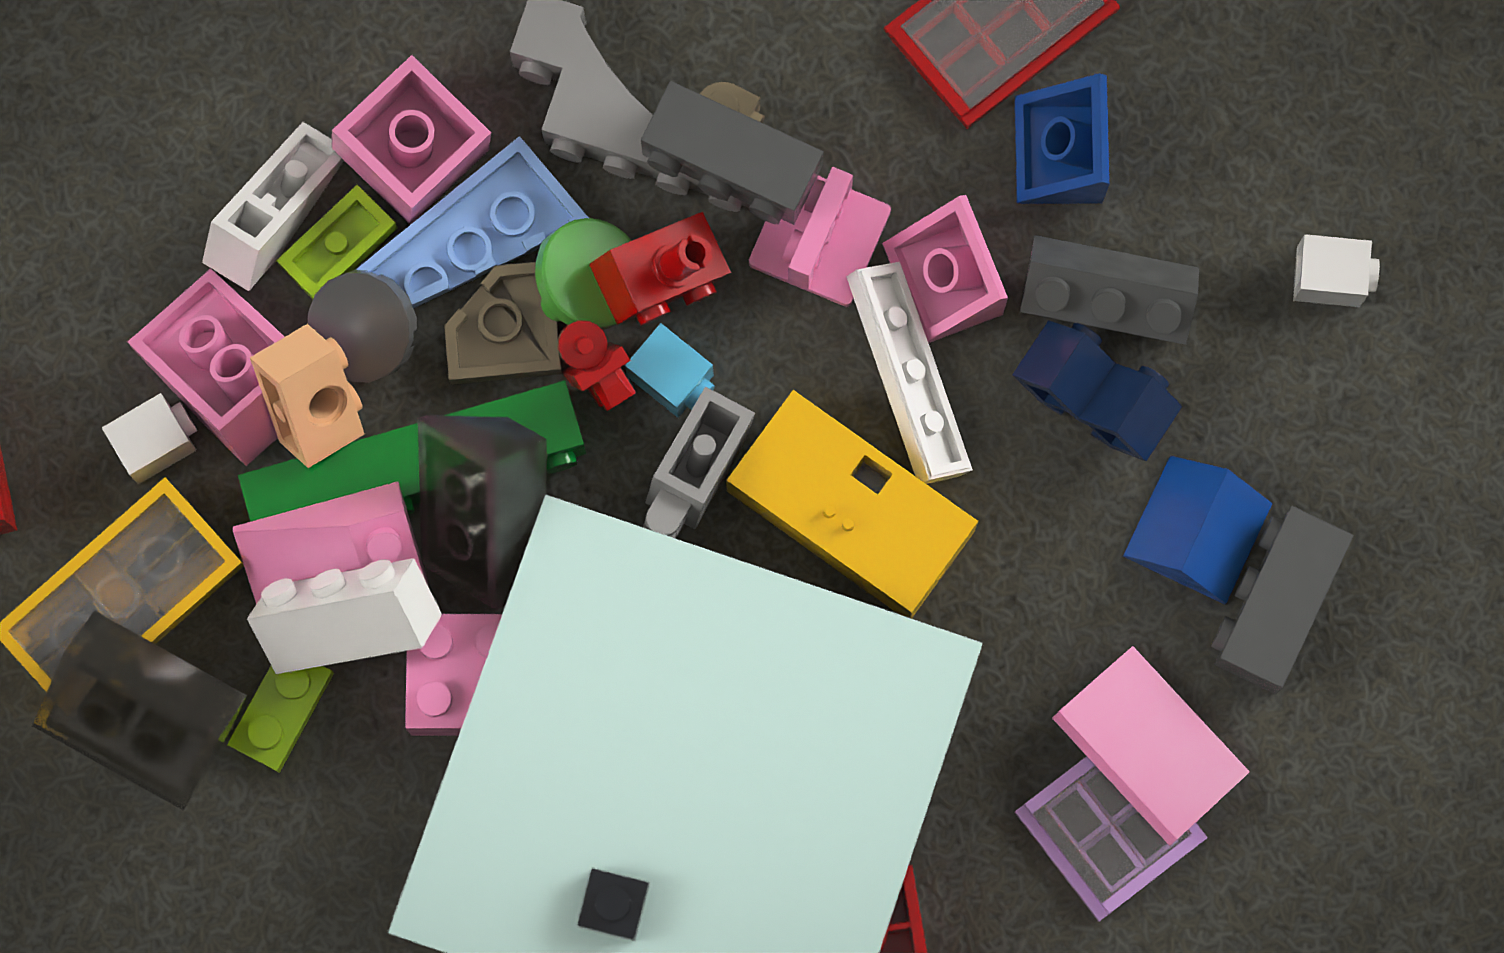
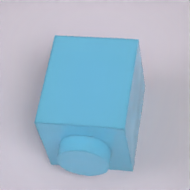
M662 323L658 325L631 357V361L625 365L626 376L678 418L687 407L691 410L693 409L705 387L714 390L715 387L709 382L714 376L713 364Z

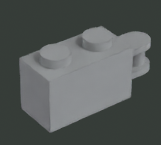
M707 387L704 388L652 478L645 502L651 507L647 512L643 528L675 539L684 524L696 529L745 443L755 412Z

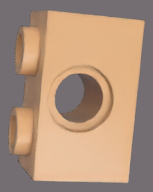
M306 324L250 357L279 442L307 468H310L365 434L358 415V411L362 409V403L357 392L346 379L343 369L348 367V360L336 340L331 337L324 339L312 327Z

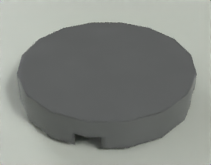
M353 270L328 280L314 295L308 312V325L324 339L331 337L340 345L348 360V367L343 369L347 381L370 383L395 373L410 358L414 348L412 346L414 332L417 331V316L409 296L394 280L382 274L376 275L372 272H366V270Z

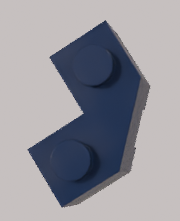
M1048 320L1012 375L1039 402L1061 416L1066 411L1081 423L1089 425L1093 429L1091 435L1114 450L1147 461L1183 407L1166 390L1169 382L1161 374L1149 367L1141 366L1136 371L1115 363L1099 347L1102 339L1088 327L1074 323L1070 328Z

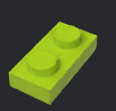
M356 185L276 261L313 299L314 295L328 280L353 271L397 229V225Z
M270 666L227 745L280 773L334 672L324 666L276 674L272 666Z

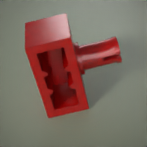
M703 211L615 247L589 264L617 325L635 317L640 326L648 324L669 314L671 311L668 303L683 298L686 306L706 299L717 293L713 283L731 273Z

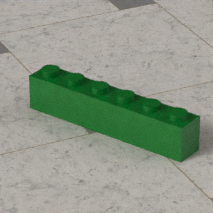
M564 380L351 442L310 468H307L300 460L295 458L240 474L238 478L250 522L397 481L401 488L408 515L415 512L413 504L435 498L437 505L454 503L469 496L468 488L488 482L491 489L509 487L523 480L522 473L540 467H544L545 473L567 470L578 464L576 457L585 455L586 450L566 381Z

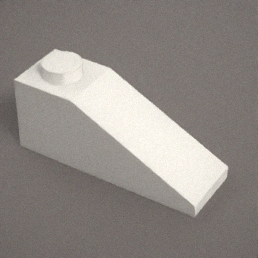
M302 122L211 221L202 263L247 291H250L280 257L344 160L332 149V139Z

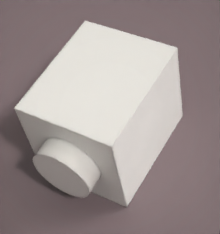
M1305 234L1297 246L1293 301L1360 307L1367 298L1368 292H1376L1378 286L1380 263L1379 259L1371 258L1372 241Z
M161 393L102 427L127 472L138 485L196 451L189 436L195 433L197 429L181 402L171 407Z

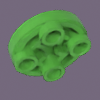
M593 218L577 219L568 222L545 238L540 245L535 264L536 284L542 298L541 307L545 315L553 321H562L567 325L577 320H587L597 324L602 330L615 326L614 317L589 264L607 251L632 240L613 224Z

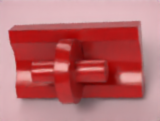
M577 320L569 323L561 331L558 338V351L561 358L570 366L562 371L571 386L581 391L587 389L599 407L603 406L607 411L636 393L620 368L631 360L622 346L607 342L604 331L597 324L587 320Z

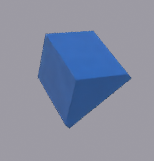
M1098 73L1015 96L1017 203H1103L1109 187L1107 75Z
M1170 456L1123 557L1222 604H1226L1273 503L1229 469Z

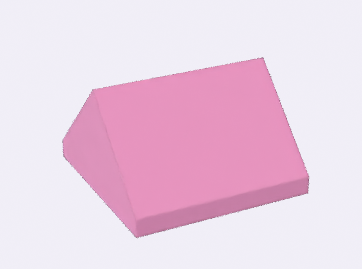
M966 195L958 196L882 243L889 262L901 263L928 343L1003 315L1008 297Z

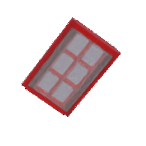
M918 0L886 25L884 32L957 119L969 129L1120 10V5L1115 0Z

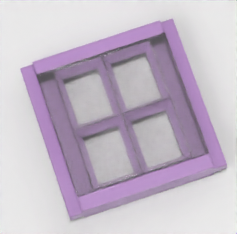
M1087 756L1014 812L1098 922L1208 838L1197 823H1195L1169 846Z

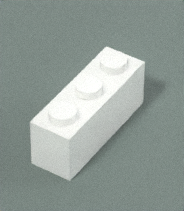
M412 558L391 563L389 560H378L364 568L341 572L339 569H331L314 578L292 581L289 578L277 580L262 591L260 600L247 620L275 673L280 674L422 648L442 613L415 559Z

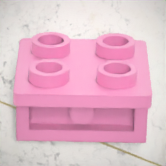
M832 167L827 179L820 176L817 177L794 225L782 219L779 224L765 221L750 255L749 266L803 290L848 307L852 304L854 298L846 276L857 269L867 268L891 213V207L886 203L852 190L853 175Z

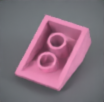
M210 269L128 341V344L214 436L245 466L251 463L278 438L250 357L285 336Z
M398 481L233 526L235 540L256 604L261 598L262 591L277 580L289 578L292 581L314 578L331 569H339L341 572L364 568L378 560H389L391 563L414 558L428 585Z

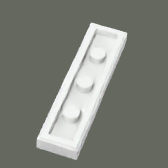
M895 262L855 270L847 275L846 278L915 476L925 484L955 478L972 471L973 469L901 263Z

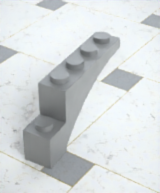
M528 0L510 50L513 67L520 69L519 75L523 78L542 85H549L551 79L558 81L541 129L544 144L551 146L550 152L572 162H581L583 156L604 162L603 169L623 178L632 179L635 177L636 172L656 178L655 184L659 188L674 194L686 195L688 189L707 194L698 187V180L679 172L677 177H671L655 170L647 163L648 157L642 154L641 138L653 114L631 95L604 61L585 29L584 7L562 0ZM709 196L708 199L711 204L729 211H740L741 206L750 207V204L732 196L729 197L728 201Z

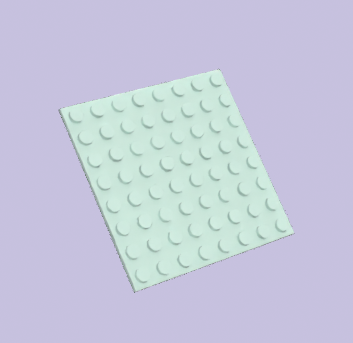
M545 495L388 933L444 953H879L983 643ZM592 868L649 882L650 885L635 941L577 926Z

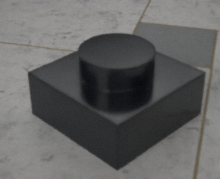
M592 868L577 926L635 941L650 885L649 882Z

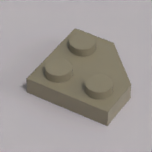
M536 262L495 266L481 282V287L461 310L458 309L444 325L448 376L451 385L562 374L561 358L558 351L557 321L548 318L542 310V298L539 294L535 278Z

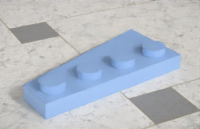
M519 136L356 270H366V272H372L376 275L382 274L394 280L409 296L411 304L415 308L489 273L495 266L506 265L540 249L543 240L561 226L573 220L589 217Z

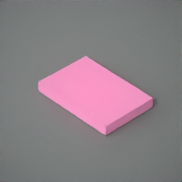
M1134 646L1127 650L1052 718L1169 846L1180 838L1250 772Z

